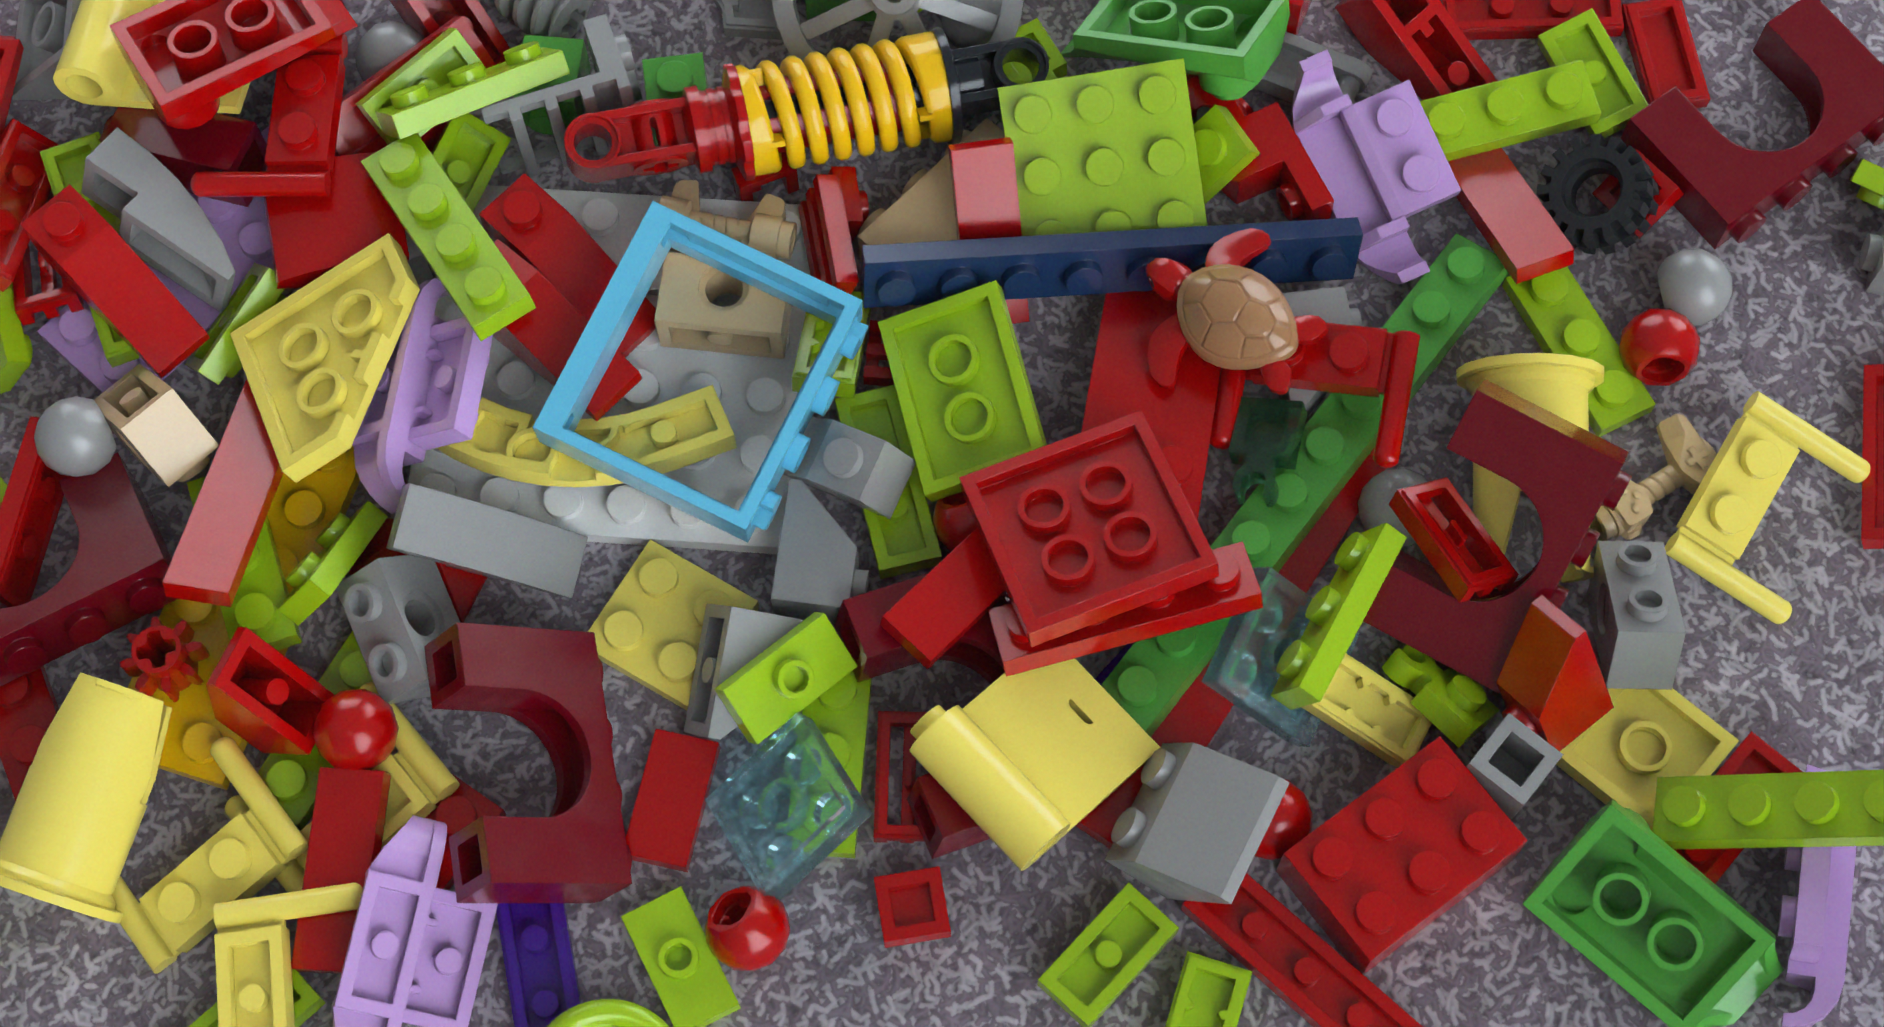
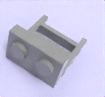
M606 14L583 20L595 70L594 74L480 108L485 124L510 118L521 155L499 162L502 175L526 168L529 177L540 175L537 164L559 157L563 167L568 166L564 145L566 130L558 102L581 96L586 114L624 108L635 104V101L642 100L641 90L634 69H636L627 37L625 33L617 36L613 35ZM545 107L556 144L533 151L522 113ZM596 136L587 137L577 145L576 151L579 152L595 147L597 155L602 156L609 153L608 142Z

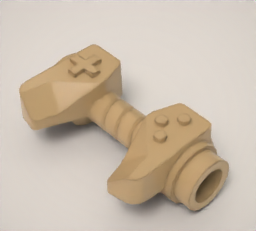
M681 180L677 182L672 195H662L659 204L777 260L778 258L790 260L792 257L797 236V223L786 221L785 203L780 197L765 194L747 220H738L733 217L701 212L699 182L697 180ZM673 248L670 249V251L679 252Z
M1674 414L1661 421L1656 427L1668 465L1638 484L1630 480L1614 511L1601 505L1590 525L1591 529L1601 533L1598 538L1600 541H1606L1611 537L1616 538L1620 535L1627 540L1639 536L1642 533V526H1644L1653 513L1652 504L1681 486L1691 494H1695L1717 453L1706 440L1699 436L1684 415Z

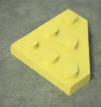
M389 233L230 333L281 470L294 482L300 481L351 448L419 294L420 288L401 245Z

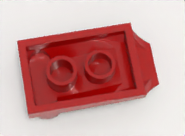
M165 0L110 25L115 41L131 72L158 116L168 126L177 129H192L202 126L217 113L220 105L219 97L358 27L340 0Z

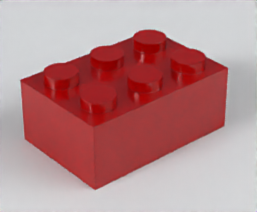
M1439 736L1284 852L1276 872L1347 961L1364 975L1513 861L1528 840L1447 743Z

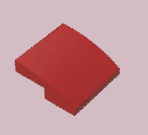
M375 152L335 156L333 174H330L331 191L329 196L264 197L277 289L304 287L388 233L401 245L409 261L405 229L361 163L362 160Z

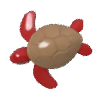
M1249 228L1224 236L1209 249L1205 267L1195 272H1192L1189 267L1169 258H1155L1147 264L1146 274L1152 289L1164 300L1177 303V312L1155 328L1148 344L1150 373L1161 387L1173 389L1177 382L1182 356L1190 345L1199 357L1217 367L1231 370L1260 368L1264 383L1271 392L1278 395H1285L1288 392L1292 372L1285 360L1296 352L1298 344L1312 345L1318 342L1328 333V326L1319 316L1303 315L1294 317L1288 301L1272 281L1252 269L1243 267L1254 257L1269 248L1271 245L1269 234L1263 230Z

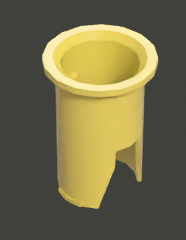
M1514 353L1489 356L1467 362L1456 369L1457 385L1466 389L1472 396H1474L1478 387L1486 379L1589 431L1588 394L1595 387L1604 383V366L1592 359L1574 355ZM1473 462V513L1505 555L1520 498V491L1522 490L1509 480ZM1590 555L1582 569L1570 563L1561 578V582L1571 583L1592 578L1594 576V567H1590Z
M80 672L41 740L0 838L1 887L88 916L120 923L123 913L114 909L116 903L112 894L146 811V803L156 780L171 716V707L163 705L164 701Z

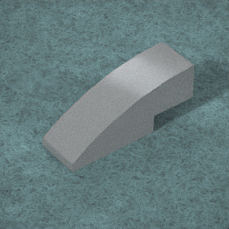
M117 127L86 157L81 193L121 219L119 235L143 261L219 312H222L229 305L236 273L222 240L203 209L182 183L147 149Z
M409 483L403 485L386 549L572 599L588 537L523 515Z

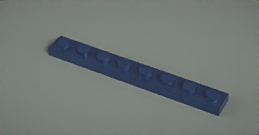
M1358 217L862 245L861 297L863 308L925 305L995 280L1002 287L1005 300L1130 291L1147 292L1153 289L1147 278L1146 266L1155 258L1175 260L1189 267L1192 272H1195L1205 267L1207 253L1215 242L1224 236L1249 228L1263 230L1269 234L1271 245L1243 267L1264 275L1274 284L1353 279L1363 232Z

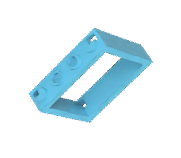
M652 201L533 425L534 432L540 443L743 541L749 542L755 528L758 527L766 531L777 512L782 496L774 491L785 469L795 473L802 463L811 442V438L803 434L814 412L824 416L832 404L840 381L832 377L842 357L853 360L865 338L868 325L861 323L863 300ZM671 248L833 324L739 510L574 432Z

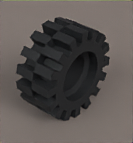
M1590 134L1589 144H1585L1580 137L1569 141L1573 151L1566 155L1559 148L1552 154L1558 162L1554 168L1546 164L1544 165L1540 174L1547 182L1546 185L1537 184V196L1543 201V206L1574 249L1578 246L1584 253L1595 255L1596 248H1600L1606 255L1615 253L1614 244L1620 241L1626 248L1636 242L1631 234L1636 229L1645 234L1651 226L1645 219L1647 214L1656 216L1659 205L1655 202L1653 196L1659 195L1658 184L1652 178L1654 176L1653 172L1631 145L1627 147L1622 139L1611 136L1610 141L1607 142L1601 134ZM1596 174H1609L1617 178L1620 184V195L1616 204L1608 212L1597 216H1589L1579 212L1576 205V194L1585 180Z

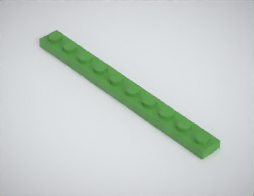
M1457 233L1429 267L1430 272L1421 277L1382 327L1386 328L1390 333L1406 330L1420 335L1410 401L1508 275L1507 270L1495 253ZM1331 392L1210 546L1211 549H1216L1243 541L1261 592L1266 589L1375 448L1384 398L1383 394H1380V397ZM1246 613L1135 642L1101 686L1151 737Z

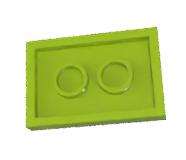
M996 280L878 321L925 497L931 502L962 492L959 481L961 476L1047 445L1003 289Z

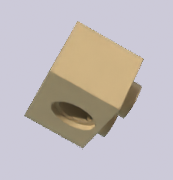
M669 252L663 264L654 322L661 347L784 359L792 305L686 254ZM722 294H735L740 297L735 304L726 307L717 306L712 303L716 297Z
M138 364L94 399L114 434L144 467L168 487L177 480L184 482L200 473L210 460L208 455L219 446L174 389L141 364Z

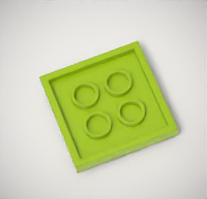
M1184 58L997 88L1005 138L1010 137L1014 144L1022 236L1208 226Z

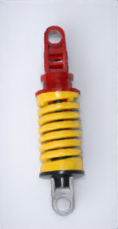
M941 27L929 28L928 32L901 36L894 43L887 39L879 40L873 46V49L867 44L861 43L856 44L850 50V53L838 47L833 48L827 54V57L818 51L810 52L803 61L794 55L787 56L781 62L780 68L769 60L761 61L755 69L750 70L743 65L733 66V63L724 64L721 86H717L714 89L705 88L701 91L698 90L696 85L683 88V97L646 100L624 108L586 113L576 117L568 125L564 135L566 162L570 171L578 179L588 183H600L636 175L664 174L691 165H695L699 174L712 172L716 164L725 165L727 162L729 164L736 163L745 181L755 180L756 176L779 172L782 168L781 153L786 152L788 165L793 169H799L805 165L806 148H809L810 157L814 164H825L829 159L828 144H832L836 159L840 161L848 160L853 152L851 140L855 141L859 155L863 157L871 156L876 148L874 136H877L882 151L886 153L893 152L898 147V132L902 131L904 144L909 148L918 147L922 139L931 138L937 144L943 142L956 144L962 140L964 116L1001 110L997 88L1017 85V83L1009 80L1004 74L1002 67L1004 64L1009 62L1024 64L1032 74L1031 82L1046 79L1049 71V59L1046 51L1039 43L1025 37H1016L1009 40L951 50ZM651 128L656 130L659 147L654 145ZM596 136L607 141L611 149L602 159L587 160L577 153V145L587 137Z

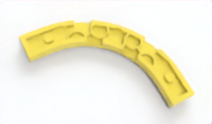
M713 384L634 412L603 417L598 421L593 418L581 419L574 431L661 474L737 448L734 432ZM484 397L481 398L479 403L478 419L472 439L436 448L452 459L470 467L513 481L558 487H592L623 483L540 443L533 429L535 421L532 414L507 408Z

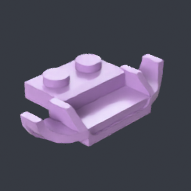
M1327 49L1299 61L1292 104V125L1334 199L1330 219L1358 217L1363 232L1358 261L1376 275L1395 284H1403L1430 272L1426 260L1419 256L1407 233L1410 226L1406 218L1457 196L1461 189L1410 80L1352 104L1348 93L1343 95L1334 74L1332 59Z
M438 278L426 280L419 285V294L352 444L354 447L355 468L360 481L372 498L391 514L396 513L403 485H406L402 474L403 467L424 462L426 450L472 439L478 419V408L486 368L490 359L489 353L493 335L480 341L465 317L445 322L434 315L438 299L449 296Z
M1807 765L1805 772H1823L1826 770ZM1856 846L1786 847L1784 870L1797 871L1795 896L1782 895L1779 912L1778 936L1791 938L1785 981L1811 991L1810 1003L1804 1009L1795 1013H1783L1780 1027H1812L1815 1023L1822 1021L1839 1001L1845 981Z
M412 815L397 834L382 847L366 870L365 882L341 977L331 1006L334 1027H401L402 1023L417 1027H468L498 903H457L456 892L436 888L447 838L446 823Z

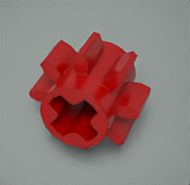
M155 616L151 619V627L144 629L138 635L129 633L126 636L132 644V657L121 661L120 667L130 677H139L135 688L140 693L152 696L158 688L164 691L173 702H177L180 695L179 691L186 689L192 683L202 685L204 681L198 675V661L205 660L210 654L201 642H191L195 631L185 620L177 623L172 630L164 626L158 617Z

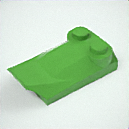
M1100 0L1073 33L1072 40L1061 54L1063 57L1113 59L1145 64L1184 58L1186 74L1197 75L1201 89L1220 100H1236L1245 96L1248 91L1259 84L1280 54L1290 17L1289 0Z
M1613 799L1584 825L1546 868L1523 900V905L1669 1027H1722L1732 1025L1784 971L1776 952V935L1653 833L1648 823L1640 814L1629 808H1623Z

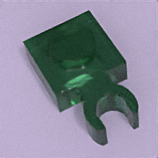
M1241 397L1228 451L1233 464L1243 465L1235 473L1232 483L1239 505H1244L1245 493L1254 484L1265 485L1263 497L1267 507H1273L1277 502L1279 487L1275 478L1276 468L1296 469L1307 417L1303 401Z

